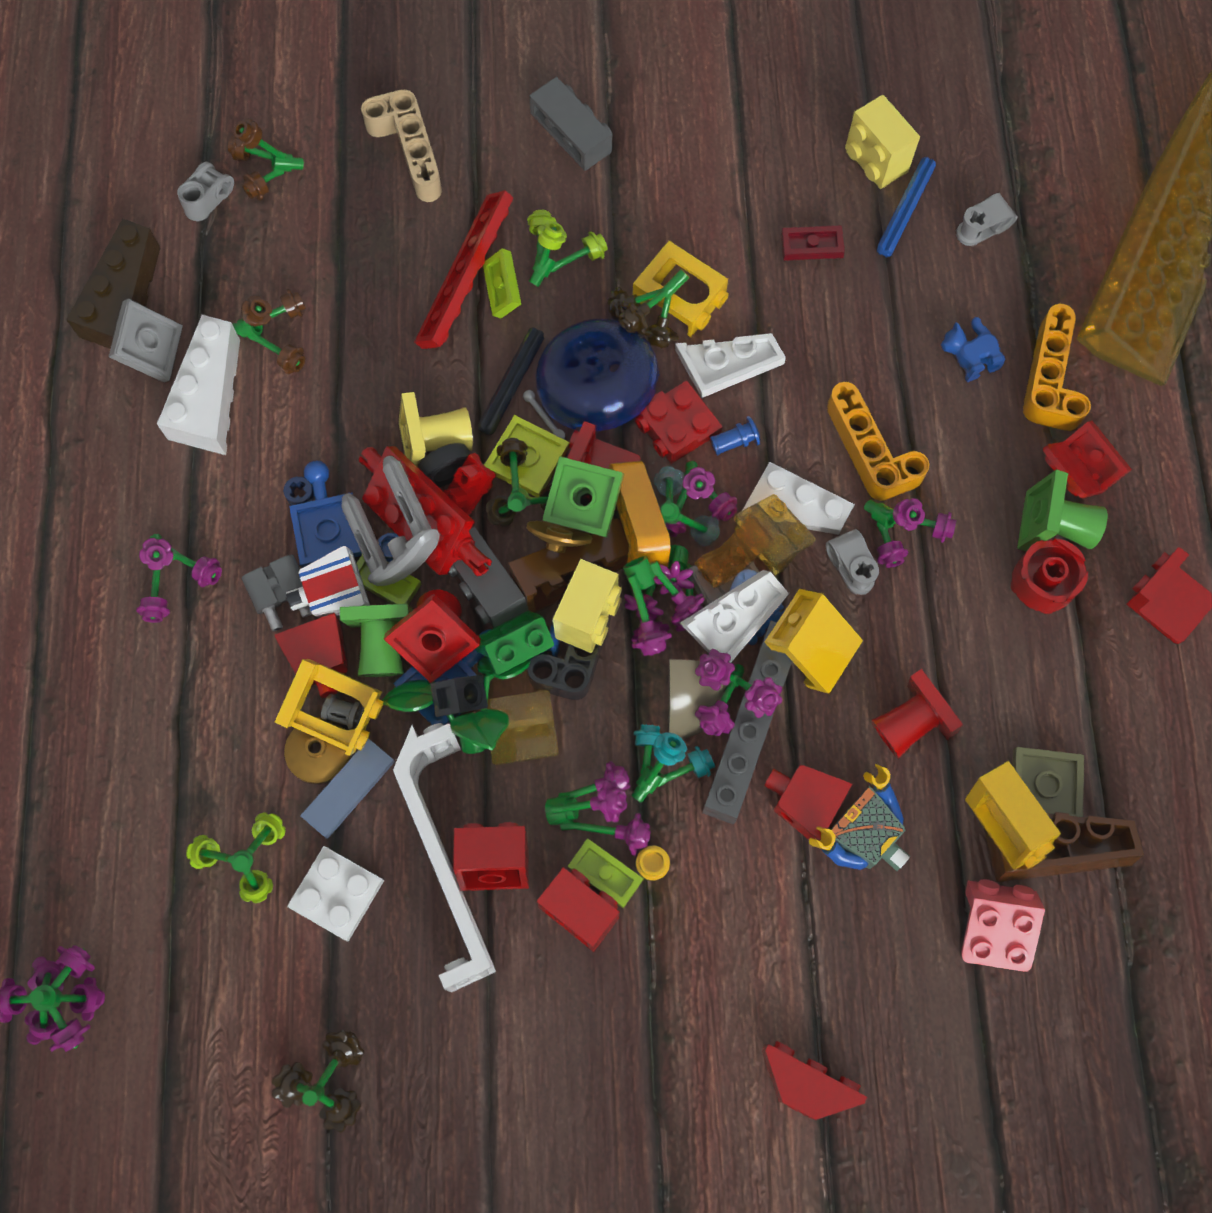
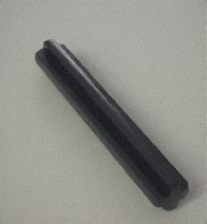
M531 327L525 335L478 423V429L482 433L492 435L495 432L544 340V333L541 330Z

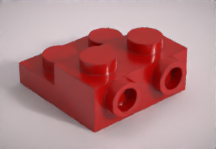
M687 380L664 394L663 391H660L636 406V417L634 420L637 427L643 434H649L653 440L652 444L655 451L660 457L663 458L665 456L671 464L709 441L711 436L720 434L723 426Z

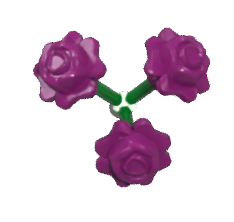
M712 649L709 655L702 654L700 656V664L696 668L695 673L697 676H700L699 683L702 686H709L715 691L721 688V684L727 686L721 700L716 701L714 706H699L695 712V716L700 720L699 727L708 735L720 736L722 733H730L735 724L730 719L729 713L726 712L728 709L727 702L734 688L739 685L747 690L744 694L748 700L745 703L747 710L753 711L757 718H761L764 713L767 716H771L776 707L782 702V697L779 695L782 692V687L775 684L771 677H766L763 681L756 679L753 685L742 679L744 674V667L742 665L731 663V656L728 653H720L718 650Z

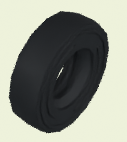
M448 444L429 453L421 460L417 467L438 487H443L452 483L455 478L454 474L459 467H462L471 453L464 444Z

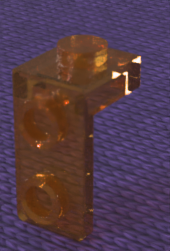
M752 516L720 548L702 555L694 564L701 571L705 580L715 589L734 580L736 575L740 571L745 570L774 539L758 518Z

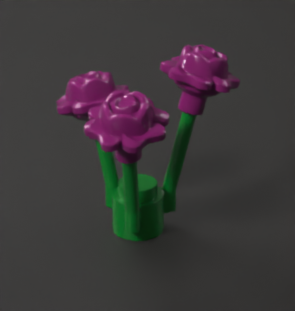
M642 556L625 564L623 570L633 589L641 616L639 618L640 627L633 631L634 636L631 638L633 642L632 648H640L644 656H652L666 649L665 640L671 638L672 635L667 633L670 629L669 624H663L661 621L654 622L652 615L648 614L641 590L652 586L655 583L654 576L658 577L672 594L671 599L676 604L675 613L671 617L673 623H677L680 620L683 621L703 608L701 603L704 602L705 598L702 593L696 596H686L681 589L677 590L662 572L658 561L650 563L647 556Z
M612 761L606 763L604 777L594 780V784L571 792L559 793L558 797L546 800L545 813L549 825H560L562 831L574 829L615 835L616 839H624L627 846H630L631 855H636L639 848L648 846L651 834L650 825L642 821L640 813H636L633 821H630L627 826L617 825L616 827L573 822V820L578 819L579 810L592 808L594 811H602L607 822L619 821L620 813L627 808V795L624 790L630 788V778L623 766H615ZM598 791V796L592 797L589 801L577 802L574 799Z

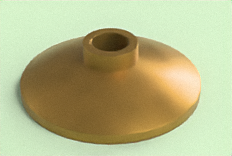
M529 521L526 526L533 535L546 541V548L554 552L564 553L566 546H582L590 544L592 541V536L586 532L545 521Z
M329 721V722H328V723H331V724H333V725H335V726H337V727H340V728L344 729L340 724H338V723H336V722H332V721ZM296 728L288 736L284 750L285 761L290 771L300 780L313 784L331 781L351 758V755L345 754L346 750ZM321 743V750L318 753H311L310 747L312 744Z

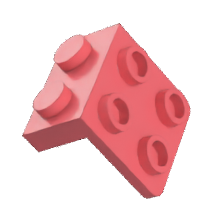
M986 879L979 880V882L968 880L965 894L970 905V913L961 950L962 959L967 963L1023 972L1029 971L1032 968L1045 912L1037 891L1024 885L1007 887Z

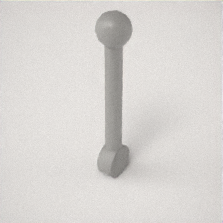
M532 390L525 391L523 394L524 400L532 404L554 435L565 440V432L556 428L535 400L534 392Z

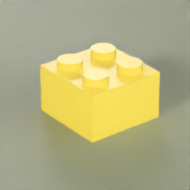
M881 95L854 112L845 148L849 157L852 160H856L864 169L867 178L870 181H874L882 189L909 172L920 136L884 95Z
M580 559L553 617L556 639L590 653L593 652L596 644L600 646L603 644L608 632V627H606L609 615H616L622 600L619 597L622 587L618 586L617 573Z

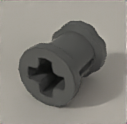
M330 693L322 707L321 719L326 722L332 721L346 725L349 730L355 729L361 719L363 706L360 701L351 703L337 699L335 694Z

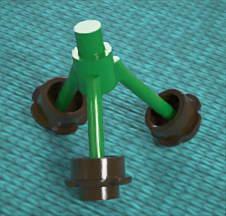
M508 438L502 442V445L497 447V455L500 456L502 464L511 468L512 491L508 498L499 495L495 499H490L486 505L488 520L493 525L500 524L502 527L510 525L516 512L522 511L526 506L540 504L541 508L545 511L551 485L542 490L539 497H530L525 489L520 488L518 466L525 462L528 446L524 441L517 438Z

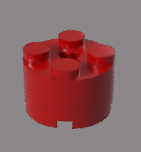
M1066 540L1038 541L1026 551L1015 565L1012 573L1011 589L1026 606L1044 614L1058 611L1067 606L1085 587L1088 580V571H1086L1084 563L1086 561L1085 557L1075 545Z

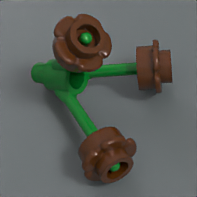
M247 118L235 125L234 135L230 137L228 142V152L231 153L232 159L247 161L250 155L254 154L271 160L273 170L263 177L256 171L251 174L246 173L243 176L244 182L241 185L249 198L257 197L259 201L263 200V195L269 192L267 182L283 175L284 171L291 172L292 169L303 170L304 159L279 151L262 140V130L252 119ZM257 145H259L260 147H262V148L265 149L266 151L257 149V148H255V147H256Z
M287 289L288 293L280 296L283 305L273 310L271 305L267 301L262 300L260 296H250L241 306L243 319H239L237 323H232L237 335L248 337L250 340L258 342L278 355L277 364L282 367L286 374L299 372L306 361L305 356H303L304 349L300 346L296 348L291 344L281 349L261 337V333L263 331L262 325H266L271 318L287 311L291 319L298 315L302 317L301 311L306 309V306L298 292L292 294L291 290Z

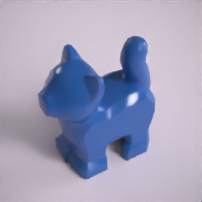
M974 317L971 321L972 329L978 335L976 338L967 341L961 326L956 322L954 327L946 332L941 343V348L944 352L956 356L959 365L965 370V380L967 383L980 377L979 372L986 368L984 364H987L989 373L1001 369L1005 361V357L1000 351L998 340L981 323L979 317Z

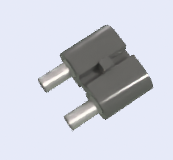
M294 555L279 558L269 563V566L257 568L241 578L257 614H265L272 631L283 628L275 608L288 601L286 592L302 587L299 576L300 568ZM309 605L299 608L303 618L312 614Z

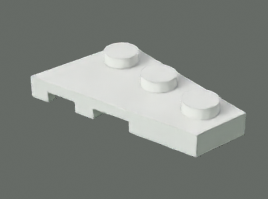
M772 333L735 337L733 341L715 343V340H704L703 344L688 346L686 342L675 343V350L701 398L785 364L786 359Z
M769 462L743 508L740 518L750 520L751 517L768 520V523L779 525L780 522L800 526L802 529L839 535L855 504Z
M762 570L683 620L680 624L708 654L710 650L716 649L720 653H728L731 656L730 662H732L789 593L771 572Z

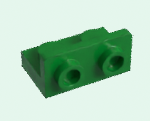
M528 610L479 635L481 638L480 645L475 650L487 656L494 673L500 675L552 648L554 642L543 616Z

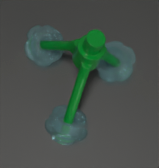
M672 466L661 468L660 472L654 476V485L657 486L659 493L666 496L665 503L660 507L665 524L682 522L691 527V536L696 542H699V545L709 546L719 536L718 519L702 515L692 520L681 514L678 506L673 503V496L682 490L684 474L681 470H675Z

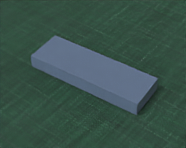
M368 739L362 751L358 750L300 816L328 839L395 763L394 759Z

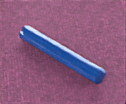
M928 157L921 159L878 244L877 252L885 257L892 255L935 169V160Z

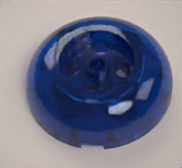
M603 318L584 320L559 332L543 350L536 370L538 396L546 412L554 420L566 427L576 430V427H582L583 422L586 421L596 425V431L615 428L640 414L652 400L659 376L658 360L649 341L639 332L629 333L625 328L621 327L619 321ZM617 364L619 368L616 372H611L609 370L610 367Z

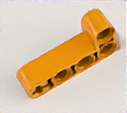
M1056 304L1049 309L1039 327L1023 413L1033 423L1071 431L1076 429L1085 419L1091 409V403L1084 394L1062 388L1076 317L1074 310L1070 306ZM1048 348H1052V349H1054L1056 352H1052V351H1050ZM1042 374L1049 376L1051 379L1045 378ZM1036 401L1042 402L1046 407L1040 406ZM1068 409H1072L1077 415L1070 413Z
M840 382L835 385L828 401L827 410L868 494L875 500L883 501L919 487L929 470L928 458L917 451L908 452L893 458L858 388L850 382ZM850 425H858L863 431H855ZM870 451L876 455V458H869L863 452ZM906 467H913L917 470L918 474L909 473ZM877 478H885L890 485L880 484Z
M643 461L610 464L609 469L624 473L616 507L629 543L627 563L636 558L647 556L650 563L658 561L659 564L668 568L670 537Z

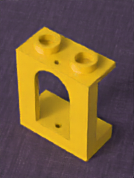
M668 241L633 283V295L640 296L663 288L660 283L676 264L703 281L709 289V295L706 300L698 304H691L673 294L668 313L688 325L687 335L692 337L698 329L702 331L711 318L710 314L715 308L720 309L726 302L729 295L727 292L728 278L671 241ZM665 297L656 305L663 308Z
M304 659L294 677L275 723L286 728L292 726L346 750L345 754L350 756L356 752V749L362 751L368 740L370 732L365 729L370 718L376 720L381 711L384 701L379 698L382 691L311 659ZM314 680L361 702L364 712L357 728L351 730L342 729L301 711Z

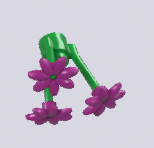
M670 545L668 568L659 564L660 568L677 590L685 588L686 596L693 595L694 583L689 579L693 574V570L689 569L692 566L688 564L689 552L683 546ZM657 576L653 578L655 583L648 587L645 594H643L648 614L652 615L654 621L657 619L656 615L661 616L664 614L663 610L655 607L657 601L652 598L657 584H663ZM662 585L660 588V594L664 595L669 591L664 585ZM625 594L624 598L628 603H625L624 607L636 611V616L640 618L636 599ZM671 620L672 624L677 626V632L686 630L680 624V622H682L681 620L677 623H673V621Z

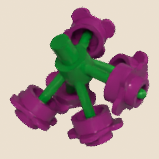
M76 945L68 949L59 946L57 951L61 955L56 962L49 961L43 956L33 961L34 973L28 979V987L33 990L30 995H27L23 986L15 985V981L12 978L4 979L0 988V1021L2 1023L10 1022L12 1015L22 1013L27 1003H31L36 1010L29 1012L25 1016V1024L29 1026V1033L26 1039L32 1045H36L42 1040L52 1039L55 1044L49 1048L51 1052L58 1048H63L65 1052L78 1048L79 1044L85 1039L82 1033L91 1027L90 1024L82 1027L77 1018L66 1023L62 1017L61 1010L57 1008L61 1002H69L70 1008L74 1013H81L82 1020L90 1021L94 1017L95 1010L100 1008L105 1001V993L96 986V979L94 977H87L84 980V984L76 985L70 994H61L64 988L63 981L68 975L80 978L85 970L93 972L95 969L88 962L91 958L84 948Z

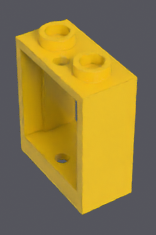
M1008 761L977 780L965 801L1013 870L1024 864L1030 869L1046 858L1045 855L1055 849L1052 843L1061 833L1011 763Z

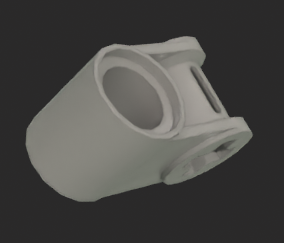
M206 161L200 164L196 171L178 188L177 195L185 215L193 221L206 219L218 204L232 192L234 179L228 174L223 175L215 170L214 165Z
M996 193L985 201L966 210L963 222L959 224L956 230V236L962 244L974 246L995 234L1004 232L1015 223L1018 217L1001 194Z
M854 529L827 541L825 544L827 554L850 592L858 595L870 592L874 586V581L879 575V567L870 553L862 534L857 529Z

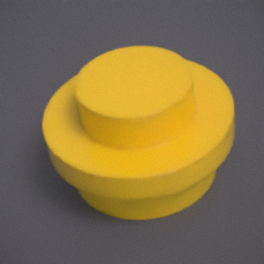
M658 846L643 848L636 858V869L647 880L655 881L663 878L670 867V859L667 852Z

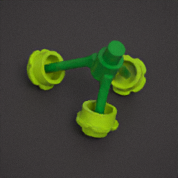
M536 210L527 218L530 233L537 235V254L535 264L532 267L534 272L529 279V282L539 287L544 277L548 278L550 272L554 273L560 267L586 254L592 261L598 258L604 259V252L608 250L603 236L589 232V236L582 239L583 249L557 262L549 258L550 251L561 248L567 238L566 232L557 223L556 219L551 217V213L546 210Z
M266 812L258 814L255 818L256 822L252 827V835L255 840L247 849L239 850L234 855L220 852L218 843L213 838H208L207 835L195 837L193 843H190L186 850V857L190 859V865L193 868L202 869L203 867H210L218 860L231 863L234 870L244 874L239 882V895L245 902L260 903L267 898L268 893L272 892V879H268V875L260 870H251V866L254 863L253 853L261 844L271 845L277 839L284 837L286 829L282 826L283 821L278 815L274 813L267 814Z

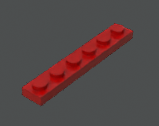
M506 190L486 196L414 341L420 348H437L446 342L449 336L448 331L453 321L461 312V304L465 296L471 291L473 280L478 270L485 263V255L490 245L496 240L497 231L509 213L508 208L513 197Z

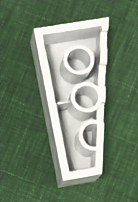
M205 315L201 316L157 422V425L168 440L226 455L227 431L230 428V404L233 402L234 395L233 380L234 376H236L240 339L231 322Z

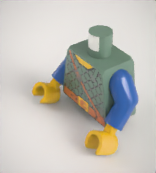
M875 764L878 770L876 778L868 772H865L863 775L868 783L874 785L873 789L869 786L831 829L817 826L816 829L822 835L821 840L810 838L809 844L822 849V852L837 866L858 870L864 868L871 869L882 858L898 871L910 858V855L895 843L905 832L903 826L904 818L897 797L889 783V770Z

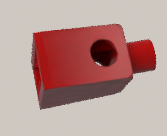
M335 613L275 634V638L295 674L304 659H311L342 674L348 671L342 626ZM313 681L312 685H317L321 698H326L330 693L337 694L339 692L320 682Z
M799 765L792 778L773 769L764 786L781 796L774 808V811L808 840L813 838L820 841L822 835L816 829L817 826L828 829L852 784L810 767Z

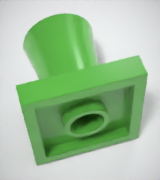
M559 456L542 520L607 538L624 473ZM585 495H591V502L587 506H583L582 498Z
M1055 470L1026 491L1017 549L1027 551L1034 543L1041 540L1047 541L1055 535L1074 541L1087 549H1092L1099 543L1104 534L1108 518L1107 509L1104 506L1065 500L1068 473Z
M408 604L340 607V621L351 628L361 627L358 677H391L404 674L400 654L384 640L385 632L414 610Z

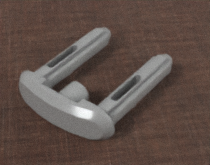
M393 456L384 458L383 472L414 537L407 542L406 537L400 536L388 543L387 546L393 557L390 563H387L359 499L350 493L342 497V510L371 572L368 580L376 586L390 585L410 575L427 560L436 548L440 538L438 530L431 528L401 462Z

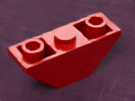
M778 1041L775 1042L774 1047L770 1044L764 1045L762 1053L778 1101L810 1119L818 1120L865 1103L867 1096L859 1093L861 1087L859 1084L843 1076L840 1077L839 1081L827 1076V1067L809 1058L806 1064L793 1057L796 1052L795 1050Z

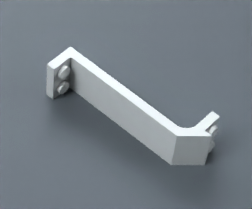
M437 723L426 728L421 736H418L414 727L411 726L393 772L472 960L468 961L463 957L445 965L446 972L439 975L443 988L449 992H454L495 973L496 969L464 893L459 889L453 867L418 785L419 775L427 765L461 750L455 734L451 732L450 723L444 726L442 723Z

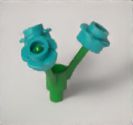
M640 725V730L634 731L633 735L636 736L635 745L644 747L641 775L636 781L638 786L631 794L635 800L642 803L649 793L653 794L657 787H661L668 781L692 770L697 778L705 775L710 777V769L714 768L715 765L707 749L701 751L698 746H695V751L687 754L689 764L664 775L660 772L664 764L669 766L675 765L685 758V752L687 751L685 742L677 734L670 732L660 733V727L655 725ZM652 748H654V755L658 760L654 767L650 765Z

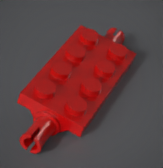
M386 446L382 456L373 447H367L362 451L361 454L367 460L360 456L359 462L373 474L362 500L399 537H406L408 542L414 536L383 472V460L385 457L393 456L401 462L431 528L437 529L440 534L436 548L425 561L438 575L448 574L452 564L458 560H462L476 576H482L489 570L484 563L491 566V559L486 557L474 545L475 541L469 533L474 520L395 446Z

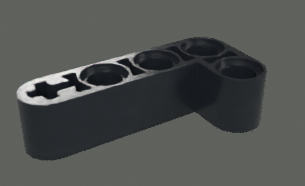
M609 615L606 627H609L612 615ZM570 644L565 659L545 654L533 657L528 667L531 685L539 691L570 700L584 698L590 689L603 644L601 646L596 644L592 654L587 657L577 655L575 651L578 647ZM540 667H547L552 671L551 675L545 679L537 678L534 673ZM571 676H579L584 680L583 684L578 688L569 687L566 681Z

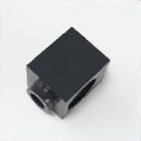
M483 675L453 678L430 683L436 717L488 708Z

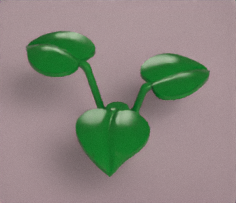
M484 656L478 662V671L486 674L484 676V687L487 704L490 681L494 677L509 679L519 675L529 667L531 659L500 675L494 673L487 656ZM428 680L405 682L392 689L382 699L384 701L383 705L405 712L425 709L433 703L430 682ZM480 709L477 713H467L456 718L453 714L446 715L450 721L451 732L460 738L461 749L467 754L480 753L485 749L493 751L499 737L509 725L507 713L495 709Z

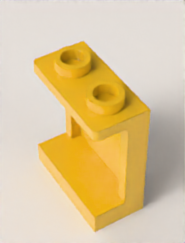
M803 589L797 591L765 640V644L771 650L785 653L806 676L804 684L808 688L827 694L831 692L863 642L824 594Z

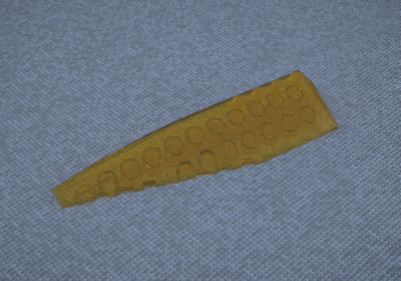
M1212 70L1185 112L1155 166L1077 336V340L1097 358L1160 386L1166 385L1204 294L1207 280L1203 278L1204 268L1209 267L1211 255L1207 253L1209 241L1212 240Z

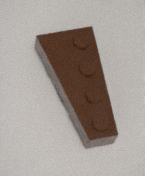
M615 517L612 518L607 538L590 534L592 536L590 544L574 547L566 546L564 553L544 548L508 563L511 578L524 595L529 611L538 613L562 600L580 559L612 572L623 569V566L628 561L629 543L620 517L617 519Z
M1055 812L1054 814L1047 813L1061 833L1052 843L1055 849L1046 854V858L1032 868L1028 869L1024 864L1013 870L984 828L996 882L1132 866L1144 855L1135 821L1096 816L1085 818L1069 816V813Z

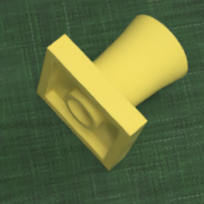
M415 393L401 394L398 423L404 454L416 466L425 458V452L435 451L448 444L461 443L469 451H472V428L466 407L448 413L419 417Z

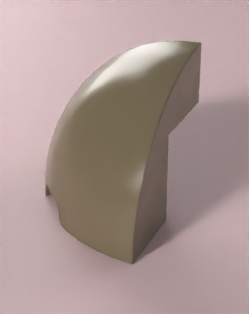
M669 659L668 732L686 739L703 731L699 727L700 720L695 716L699 706H714L716 701L721 700L727 686L721 684V688L715 691L709 686L700 685V676H697L695 673L700 661Z

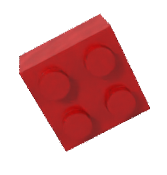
M513 822L500 823L498 827H484L481 824L470 823L464 825L463 828H454L453 870L460 891L529 889V848L525 826H519Z
M563 867L536 902L540 910L594 952L619 919L618 902L603 890L596 894L589 888L591 886L589 884L590 880L575 868L569 872Z

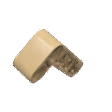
M398 90L366 99L361 106L367 132L374 137L398 133L417 197L425 202L437 200L442 193L439 171L415 95L408 90ZM428 176L429 181H424L423 177Z

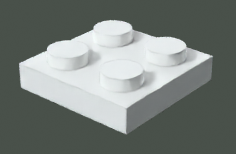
M323 846L287 907L349 942L384 880Z

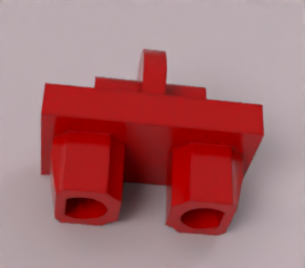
M476 453L469 454L462 467H459L454 474V480L448 489L444 490V493L470 515L483 494H487L491 490L492 481L496 474L482 464Z

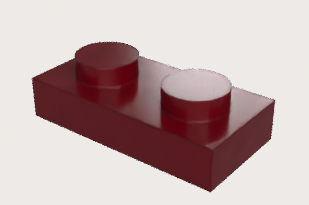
M842 225L782 228L783 261L843 258Z

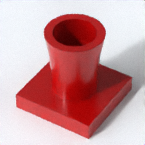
M431 590L424 593L418 599L416 608L385 632L384 640L430 683L480 645L481 638L460 619L462 610L458 599L453 594L444 590Z
M922 669L910 676L907 685L914 697L891 711L870 720L880 738L897 759L936 726L946 740L958 733L963 726V723Z

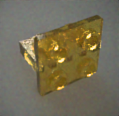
M775 494L737 513L734 517L737 523L734 530L775 576L782 573L799 552L808 548L816 541V538L809 532L807 527L799 521L786 504Z
M548 690L488 699L487 709L503 711L509 717L508 727L499 737L494 750L491 751L494 765L552 757L559 754L550 692Z

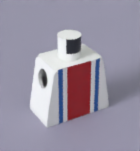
M346 546L340 547L300 569L299 576L302 587L286 592L288 603L293 611L309 605L312 615L318 618L332 613L340 615V607L370 606L353 552Z

